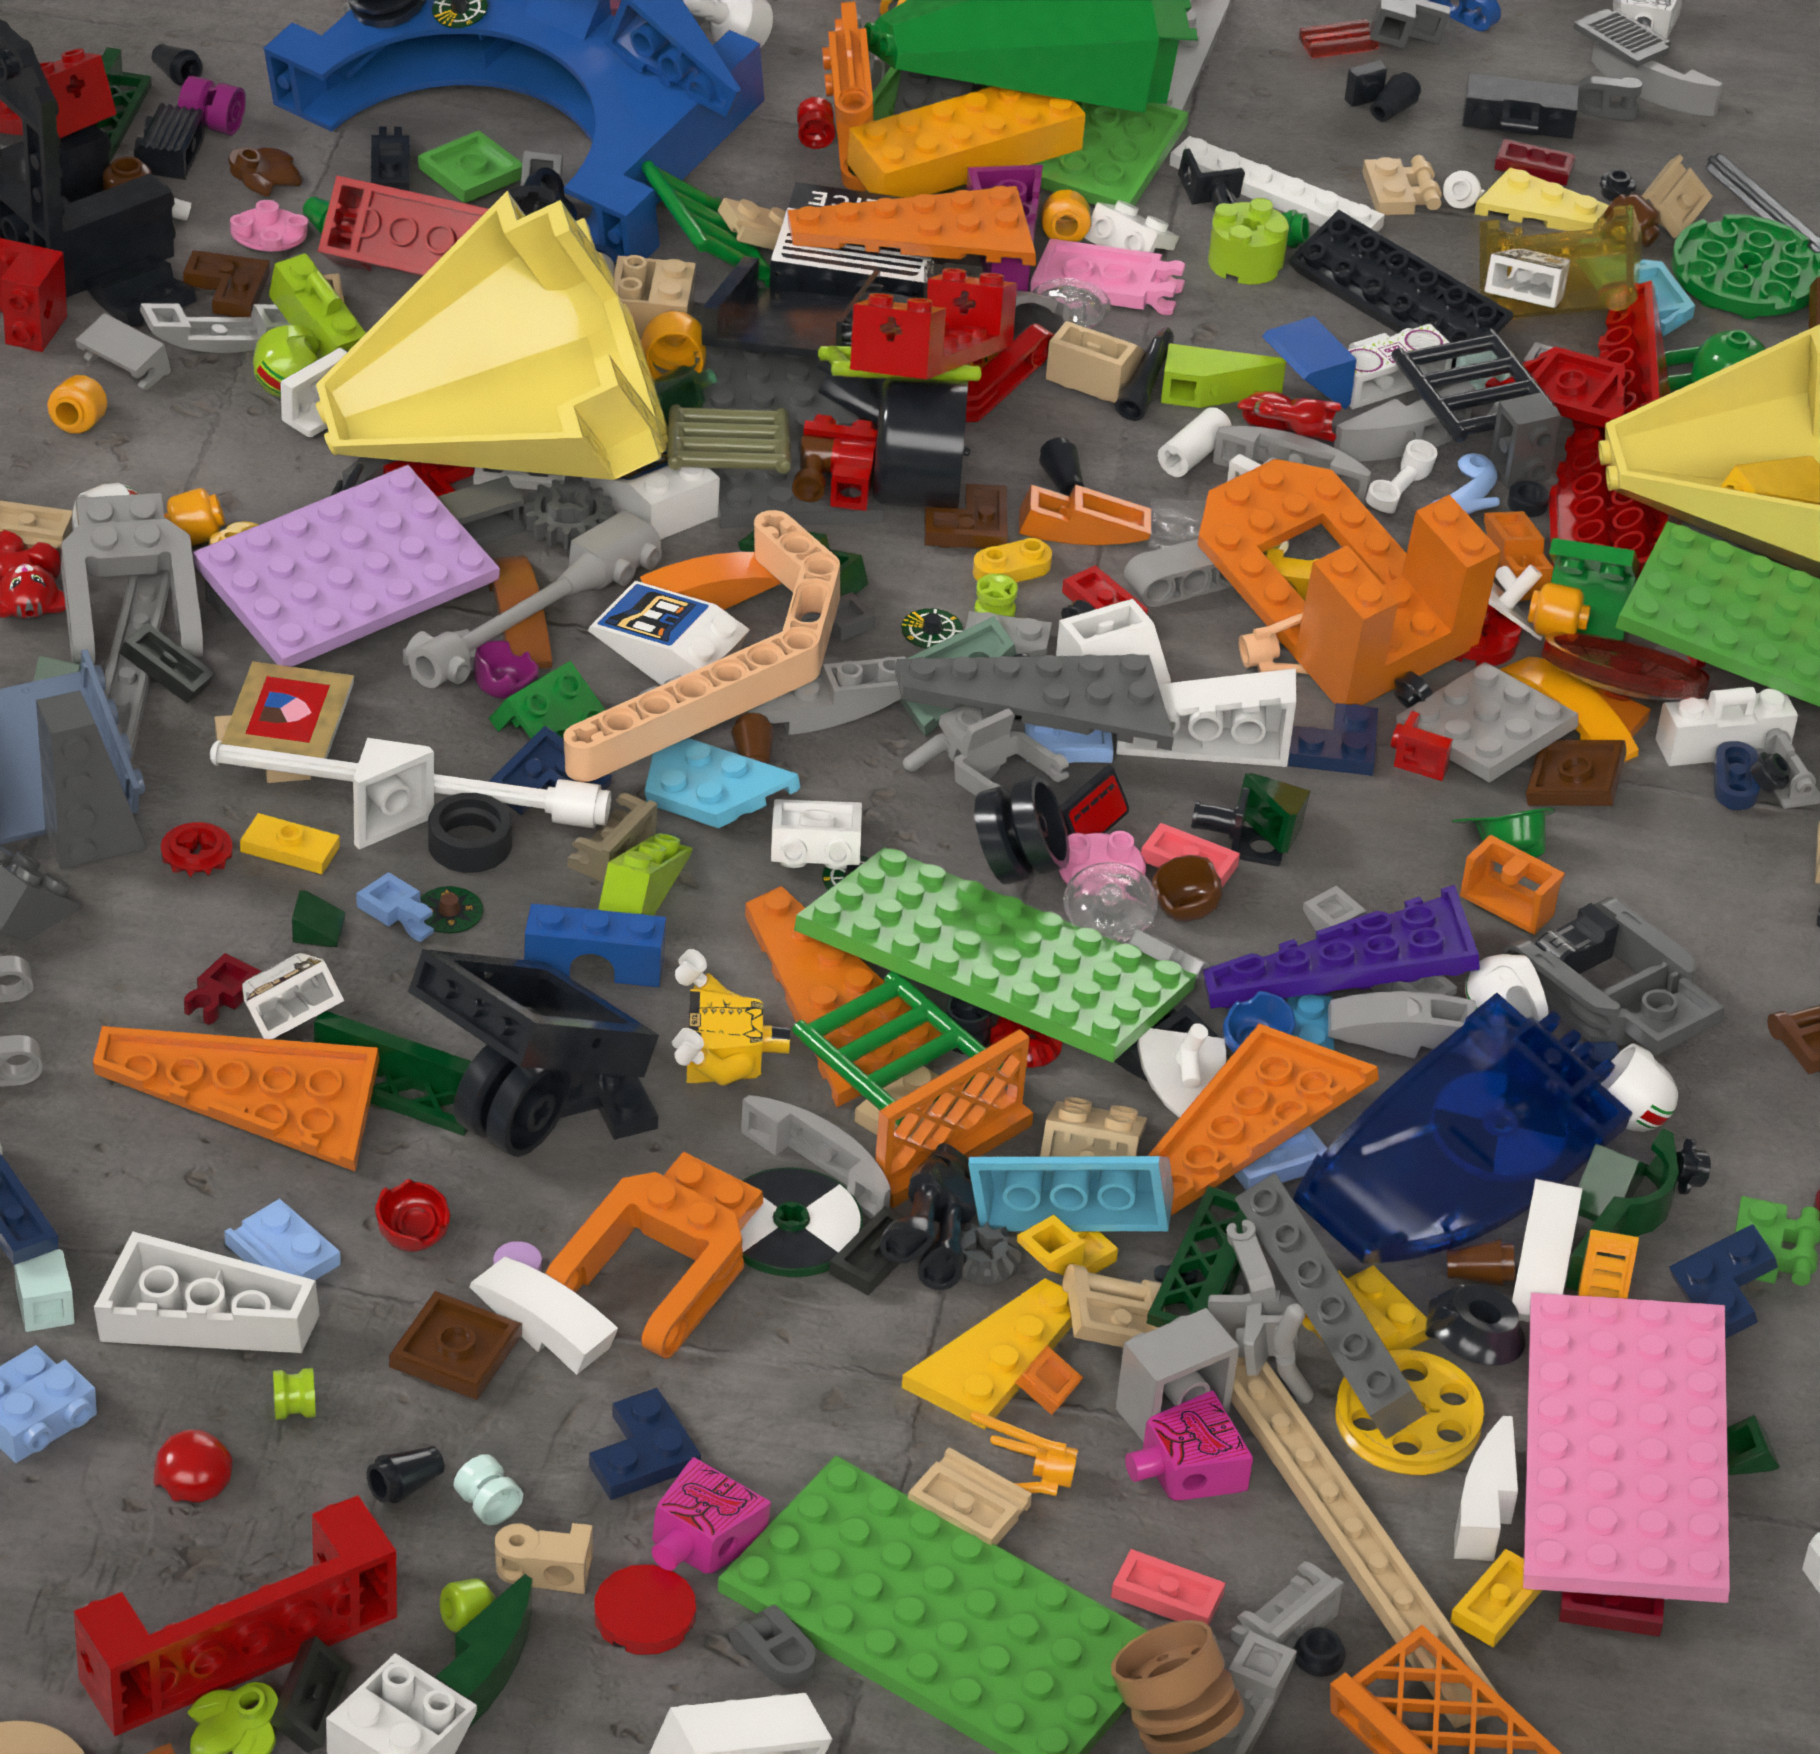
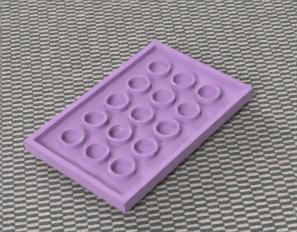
M409 465L193 552L195 568L277 665L290 667L490 584L499 579L500 570L498 565Z

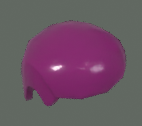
M487 641L476 648L474 679L480 690L494 698L507 699L539 678V666L531 660L530 653L526 651L522 656L512 653L508 641Z

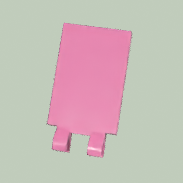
M1050 238L1031 279V292L1044 296L1144 310L1147 303L1158 313L1171 315L1176 307V302L1165 300L1162 296L1173 297L1174 294L1182 292L1185 280L1175 279L1171 275L1182 276L1185 263L1176 260L1170 262L1162 261V254Z

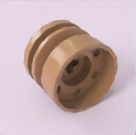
M1183 1620L1151 1629L1131 1640L1117 1653L1111 1663V1675L1123 1702L1131 1708L1132 1722L1139 1730V1738L1143 1747L1151 1754H1189L1205 1748L1226 1736L1238 1725L1245 1712L1244 1701L1240 1692L1235 1688L1234 1678L1224 1668V1656L1213 1630L1203 1621Z

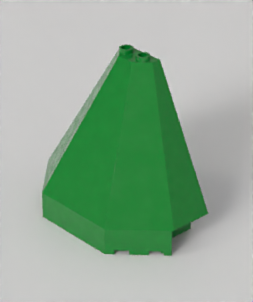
M906 0L879 16L874 23L867 22L864 25L867 33L868 50L894 69L1141 113L1146 112L1147 103L1167 104L1179 40L1198 41L1196 28H1189L1186 14L1192 8L1190 0Z

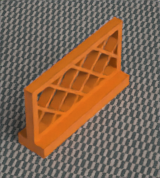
M1021 1029L879 1111L875 1161L882 1169L890 1185V1206L892 1208L909 1199L908 1186L913 1172L932 1152H935L939 1144H950L968 1159L969 1157H980L1032 1126L1034 1112L1023 1104L1029 1036ZM1008 1055H1010L1009 1058H1008V1059L1006 1060V1062L1004 1063V1065L1001 1067V1069L998 1070V1068L1001 1066V1064L1003 1063V1061L1005 1060V1058H1006ZM975 1075V1077H974L973 1080L970 1082V1084L968 1085V1087L966 1088V1090H963L964 1087H965V1086L967 1085V1083L969 1082V1080L972 1078V1076ZM994 1077V1079L992 1080V1082L989 1084V1086L987 1087V1089L984 1091V1093H983L982 1096L980 1097L979 1095L981 1094V1092L984 1090V1088H985L986 1085L989 1083V1081L991 1080V1078ZM938 1096H940L939 1099H938V1100L936 1101V1103L934 1104V1106L932 1107V1109L929 1111L928 1109L930 1108V1106L932 1105V1103L935 1101V1099H936ZM957 1097H960V1098L958 1099V1101L956 1102V1104L954 1105V1107H953V1108L951 1109V1111L949 1112V1114H948L946 1117H944L945 1114H946V1113L948 1112V1110L950 1109V1107L952 1106V1104H953V1103L955 1102V1100L957 1099ZM904 1117V1119L902 1120V1122L899 1124V1126L897 1127V1129L894 1131V1129H895V1121H897V1120H899L900 1118ZM924 1118L920 1126L917 1128L915 1133L910 1138L909 1136L911 1135L915 1127L918 1125L920 1120Z
M1423 1624L1353 1677L1345 1672L1330 1683L1331 1713L1374 1754H1438V1745L1468 1746L1469 1754H1475V1747L1507 1749V1754H1512V1749L1535 1750L1538 1754H1562ZM1422 1645L1436 1658V1669L1405 1667V1658ZM1376 1679L1398 1680V1697H1375L1366 1687ZM1404 1680L1435 1682L1434 1700L1403 1698ZM1441 1682L1463 1683L1472 1691L1471 1702L1440 1700ZM1391 1711H1397V1716H1395ZM1403 1712L1434 1713L1433 1731L1410 1730L1402 1722ZM1440 1714L1471 1715L1470 1733L1439 1732ZM1476 1717H1500L1508 1725L1507 1735L1476 1734ZM1513 1730H1514L1519 1736H1513ZM1426 1744H1431L1432 1750Z

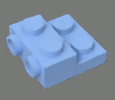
M37 1345L0 1366V1449L13 1462L17 1463L32 1453L43 1450L52 1441L74 1428L83 1426L90 1418L97 1415L95 1387L66 1360L56 1364Z

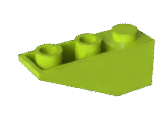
M1169 343L1161 403L1204 408L1238 402L1249 397L1255 391H1276L1282 394L1286 361L1279 357Z
M657 833L609 861L598 910L654 916L691 856L693 848L679 844L680 839L675 836Z

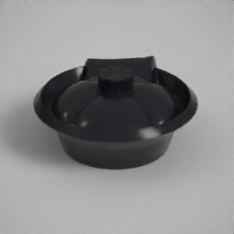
M1462 1284L1433 1297L1429 1301L1425 1334L1431 1338H1438L1455 1355L1481 1365H1504L1515 1361L1524 1352L1526 1342L1524 1332L1519 1325L1518 1310L1514 1303L1503 1293L1483 1285L1466 1286Z

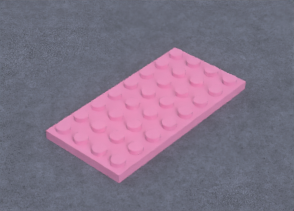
M1531 1293L1523 1589L1728 1603L1730 1579L1725 1305Z

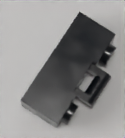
M1469 73L1462 126L1573 139L1578 110L1579 86Z

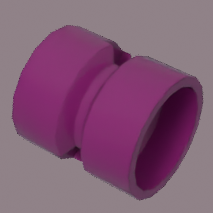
M192 75L186 79L181 88L178 106L180 108L186 106L188 109L193 107L195 110L200 108L204 115V127L208 125L211 131L231 136L238 131L242 123L246 107V94L241 87L226 83H219L216 86L215 82L210 79Z

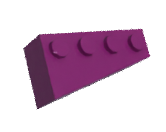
M1043 165L968 167L966 190L968 191L991 189L996 186H1017L1034 245ZM978 255L983 273L1004 275V281L1017 283V291L1028 292L1031 266L1022 265V259L1002 257L1001 263L986 262V256Z

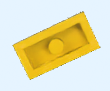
M1505 1549L1453 1608L1450 1623L1494 1647L1542 1592V1590L1523 1589L1524 1559Z

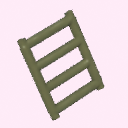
M673 405L670 407L668 414V466L672 470H678L681 467L777 470L779 473H787L791 465L789 413L785 408H778L776 411L683 408L680 405Z

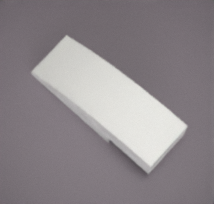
M1535 1180L1512 1299L1521 1321L1529 1322L1531 1293L1563 1295L1582 1188Z
M505 1256L473 1280L469 1287L497 1314L522 1323L521 1337L537 1352L546 1346L576 1375L610 1349L618 1327L571 1289L550 1276Z
M1502 1416L1486 1435L1474 1455L1465 1479L1455 1529L1454 1559L1494 1561L1501 1529L1500 1524L1512 1523L1518 1494L1513 1416Z

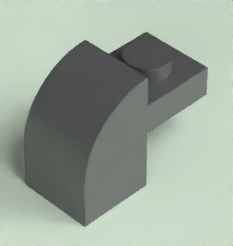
M1380 0L1370 26V39L1403 49L1409 36L1439 45L1450 16V7L1428 0Z

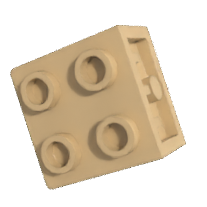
M1066 1097L1064 1102L1056 1101L1046 1119L1040 1157L1137 1156L1139 1141L1146 1128L1147 1118L1137 1116L1138 1111L1130 1107L1114 1105L1110 1107L1109 1111L1093 1108L1092 1102L1087 1099Z

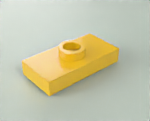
M260 813L256 815L240 839V852L322 875L340 848V835Z

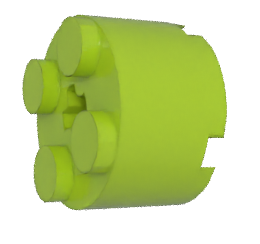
M1255 198L1251 202L1219 204L1215 208L1212 220L1208 253L1210 268L1218 276L1225 279L1226 274L1238 277L1237 283L1253 285L1272 281L1278 276V270L1283 269L1289 231L1288 221L1280 212L1273 208V203L1270 200L1264 198Z

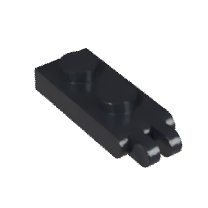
M379 126V135H371V183L409 191V135H402V127L394 126V135H387V126Z

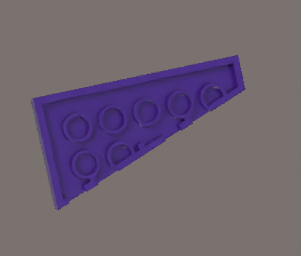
M1455 884L1442 888L1441 897L1423 903L1420 897L1404 901L1405 909L1391 914L1377 910L1316 931L1315 940L1297 945L1294 939L1280 943L1279 951L1271 955L1262 957L1258 954L1250 953L1203 969L1204 985L1210 1009L1220 1007L1230 1009L1235 1002L1248 1001L1259 991H1266L1286 999L1288 997L1309 994L1325 995L1331 991L1350 988L1368 989L1378 984L1398 981L1415 982L1421 978L1439 975L1457 976L1467 971L1480 970L1479 954Z

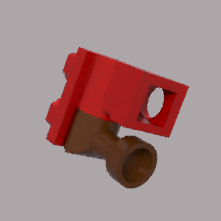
M817 414L813 421L805 420L803 436L801 437L800 469L802 470L795 474L792 484L793 494L804 502L820 500L824 495L826 480L822 472L832 473L830 506L867 511L875 467L878 431L874 430L873 422L858 419L852 423V426L837 425L836 420L832 416ZM846 488H854L861 491V495L846 497L840 491Z

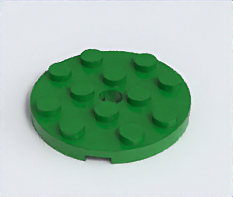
M1728 214L1723 216V221L1707 224L1705 219H1701L1686 227L1676 238L1671 266L1681 286L1699 299L1703 306L1737 313L1745 319H1755L1758 316L1790 313L1803 309L1809 304L1810 286L1817 277H1820V252L1814 253L1807 247L1809 238L1783 223L1752 215ZM1744 264L1748 265L1747 269H1744Z

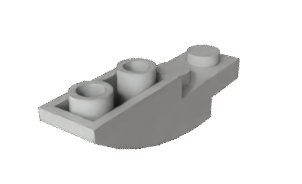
M1463 382L1444 388L1438 393L1441 397L1474 391L1476 387L1469 382ZM1395 398L1337 425L1334 448L1357 461H1374L1402 457L1407 444L1412 440H1424L1431 443L1434 447H1438L1452 441L1453 437L1447 432L1423 399L1406 406ZM1472 407L1452 412L1459 420L1471 418Z
M885 657L881 659L823 664L821 678H817L804 686L748 710L743 715L747 713H760L766 716L771 724L783 723L788 735L813 732L857 720L901 699L895 669L897 659H906V657Z
M1394 991L1351 995L1333 999L1328 1005V1037L1339 1039L1346 1043H1354L1414 1059L1420 1047L1423 1046L1439 1052H1447L1508 1068L1514 1055L1512 1024L1477 1016L1475 1000L1427 992Z

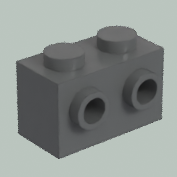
M1542 392L1499 402L1489 459L1497 470V477L1507 489L1517 482H1539L1550 478L1552 462L1555 460L1557 433L1561 427V415L1558 409L1552 406Z

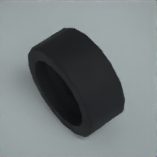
M459 793L446 797L433 806L428 816L429 852L437 863L447 869L462 873L483 872L495 868L506 860L512 849L511 813L502 802L484 794ZM475 825L486 828L493 833L478 840H463L455 838L447 832L460 826Z

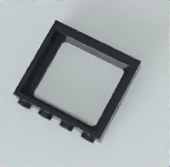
M422 949L408 990L410 994L520 1067L644 1078L659 1034L546 962ZM524 1007H531L541 1015L534 1014Z

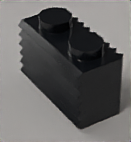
M162 102L154 116H147L144 126V137H137L135 141L134 157L145 163L151 169L154 176L186 180L188 171L190 172V167H192V163H194V159L198 155V150H200V146L204 142L203 111L200 108L195 110L193 107L188 109L186 106L182 108L178 105L173 107L171 104L166 106Z

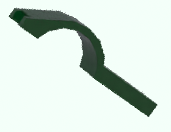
M1663 1128L1651 1146V1150L1657 1155L1646 1169L1645 1176L1656 1185L1658 1190L1647 1196L1635 1198L1613 1196L1590 1230L1636 1237L1654 1231L1666 1221L1672 1205L1679 1174L1673 1132ZM1590 1230L1572 1253L1565 1287L1576 1292L1579 1287ZM1597 1252L1596 1255L1609 1257L1611 1254Z

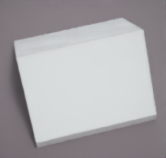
M367 738L353 777L354 845L359 850L428 821V816L434 806V751L429 746Z

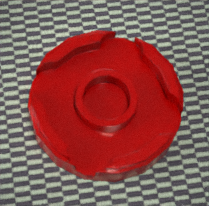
M653 1564L631 1565L613 1572L600 1584L594 1597L595 1626L604 1640L613 1646L614 1642L625 1646V1652L636 1655L660 1654L676 1648L685 1640V1634L690 1629L692 1631L696 1622L695 1593L688 1582L672 1570L668 1571Z

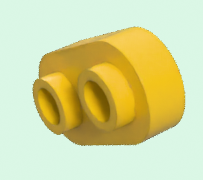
M1026 538L1012 543L988 547L980 550L974 556L973 576L978 581L981 577L988 574H1003L1011 577L1015 582L1044 576L1051 569L1052 549L1037 538Z

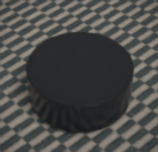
M1517 482L1510 487L1507 504L1513 512L1524 511L1528 517H1537L1544 514L1547 510L1549 492L1537 482Z

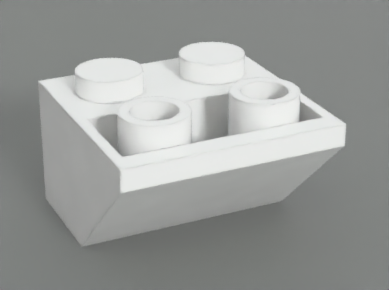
M1134 599L1059 620L1056 656H1084L1089 654L1096 656L1149 655L1158 684L1171 683L1155 625Z
M395 1653L326 1718L327 1754H455L477 1712V1705Z

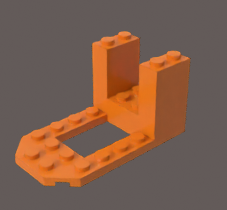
M1273 459L1208 491L1197 543L1198 547L1267 626L1303 613L1300 624L1275 634L1335 705L1336 703L1364 705L1397 688L1394 683L1395 679L1403 678L1408 671L1421 676L1468 652L1472 646L1479 644L1501 553L1499 548L1450 494L1415 512L1406 553L1333 470L1280 459ZM1322 524L1342 548L1313 562L1304 601L1262 552Z

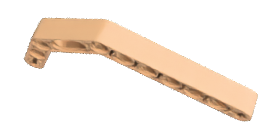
M768 510L758 514L754 519L755 558L793 592L783 631L567 728L564 732L565 772L568 777L579 782L596 780L817 679L821 671L840 601L839 559L788 514L778 510ZM805 614H821L817 621L801 622Z

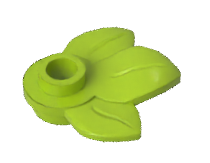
M252 1682L239 1687L236 1691L215 1690L200 1697L188 1710V1715L191 1719L199 1724L191 1736V1754H227L229 1752L233 1754H270L276 1743L273 1724L270 1722L279 1701L274 1689L265 1683ZM259 1702L253 1709L246 1710L252 1703Z

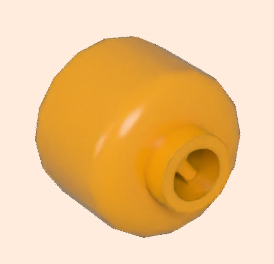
M1067 189L1059 190L1046 199L1042 207L1041 219L1042 227L1049 239L1079 242L1086 236L1091 225L1090 206L1085 197L1076 191Z
M74 375L65 379L53 390L47 403L48 414L52 422L60 430L70 434H81L90 430L105 415L108 405L107 396L102 386L95 379L86 375Z
M196 488L174 495L167 501L168 513L164 514V518L190 535L191 547L208 542L212 534L220 532V527L226 525L216 493L209 495L208 491L204 488Z
M1546 583L1541 591L1534 590L1527 622L1533 624L1534 631L1539 636L1571 641L1576 636L1578 629H1587L1591 606L1584 605V594L1581 589L1555 583Z

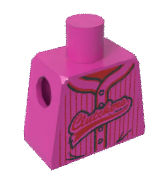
M1214 1391L1206 1392L1150 1417L1146 1422L1143 1449L1127 1453L1125 1456L1127 1472L1133 1482L1157 1477L1168 1498L1174 1501L1248 1491L1253 1461L1251 1453Z
M693 1457L656 1507L652 1535L656 1545L652 1548V1556L661 1568L668 1571L674 1570L684 1561L703 1573L712 1574L738 1558L768 1527L771 1501Z

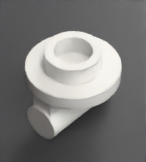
M1467 171L1452 173L1446 179L1443 187L1445 200L1451 206L1458 209H1466L1473 206L1486 192L1481 189L1478 178Z

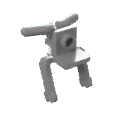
M962 705L940 716L939 726L943 732L931 738L903 760L904 769L914 772L943 751L948 752V757L954 762L955 782L975 796L981 791L1000 786L989 779L997 773L1002 764L1006 763V758L1014 754L1020 755L1048 774L1056 782L1069 778V773L1062 770L1069 767V763L1063 755L1054 754L1023 732H1010L1015 714L1009 708L990 717L982 715L980 708Z
M1243 1220L1242 1234L1237 1233L1236 1224L1230 1223L1226 1229L1227 1240L1233 1246L1247 1281L1249 1293L1244 1294L1243 1286L1237 1285L1234 1288V1295H1210L1208 1310L1239 1345L1238 1357H1245L1247 1375H1258L1268 1356H1276L1277 1372L1298 1402L1308 1403L1313 1399L1314 1392L1296 1366L1299 1328L1305 1317V1309L1294 1298L1281 1295L1280 1290L1275 1291L1272 1274L1256 1237L1254 1223L1250 1220Z

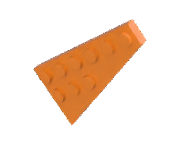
M1259 1023L1148 1154V1156L1169 1157L1174 1188L1171 1216L1203 1196L1208 1186L1215 1188L1378 1081V1066Z
M102 1026L93 1059L95 1074L356 1172L380 1058L378 1048Z

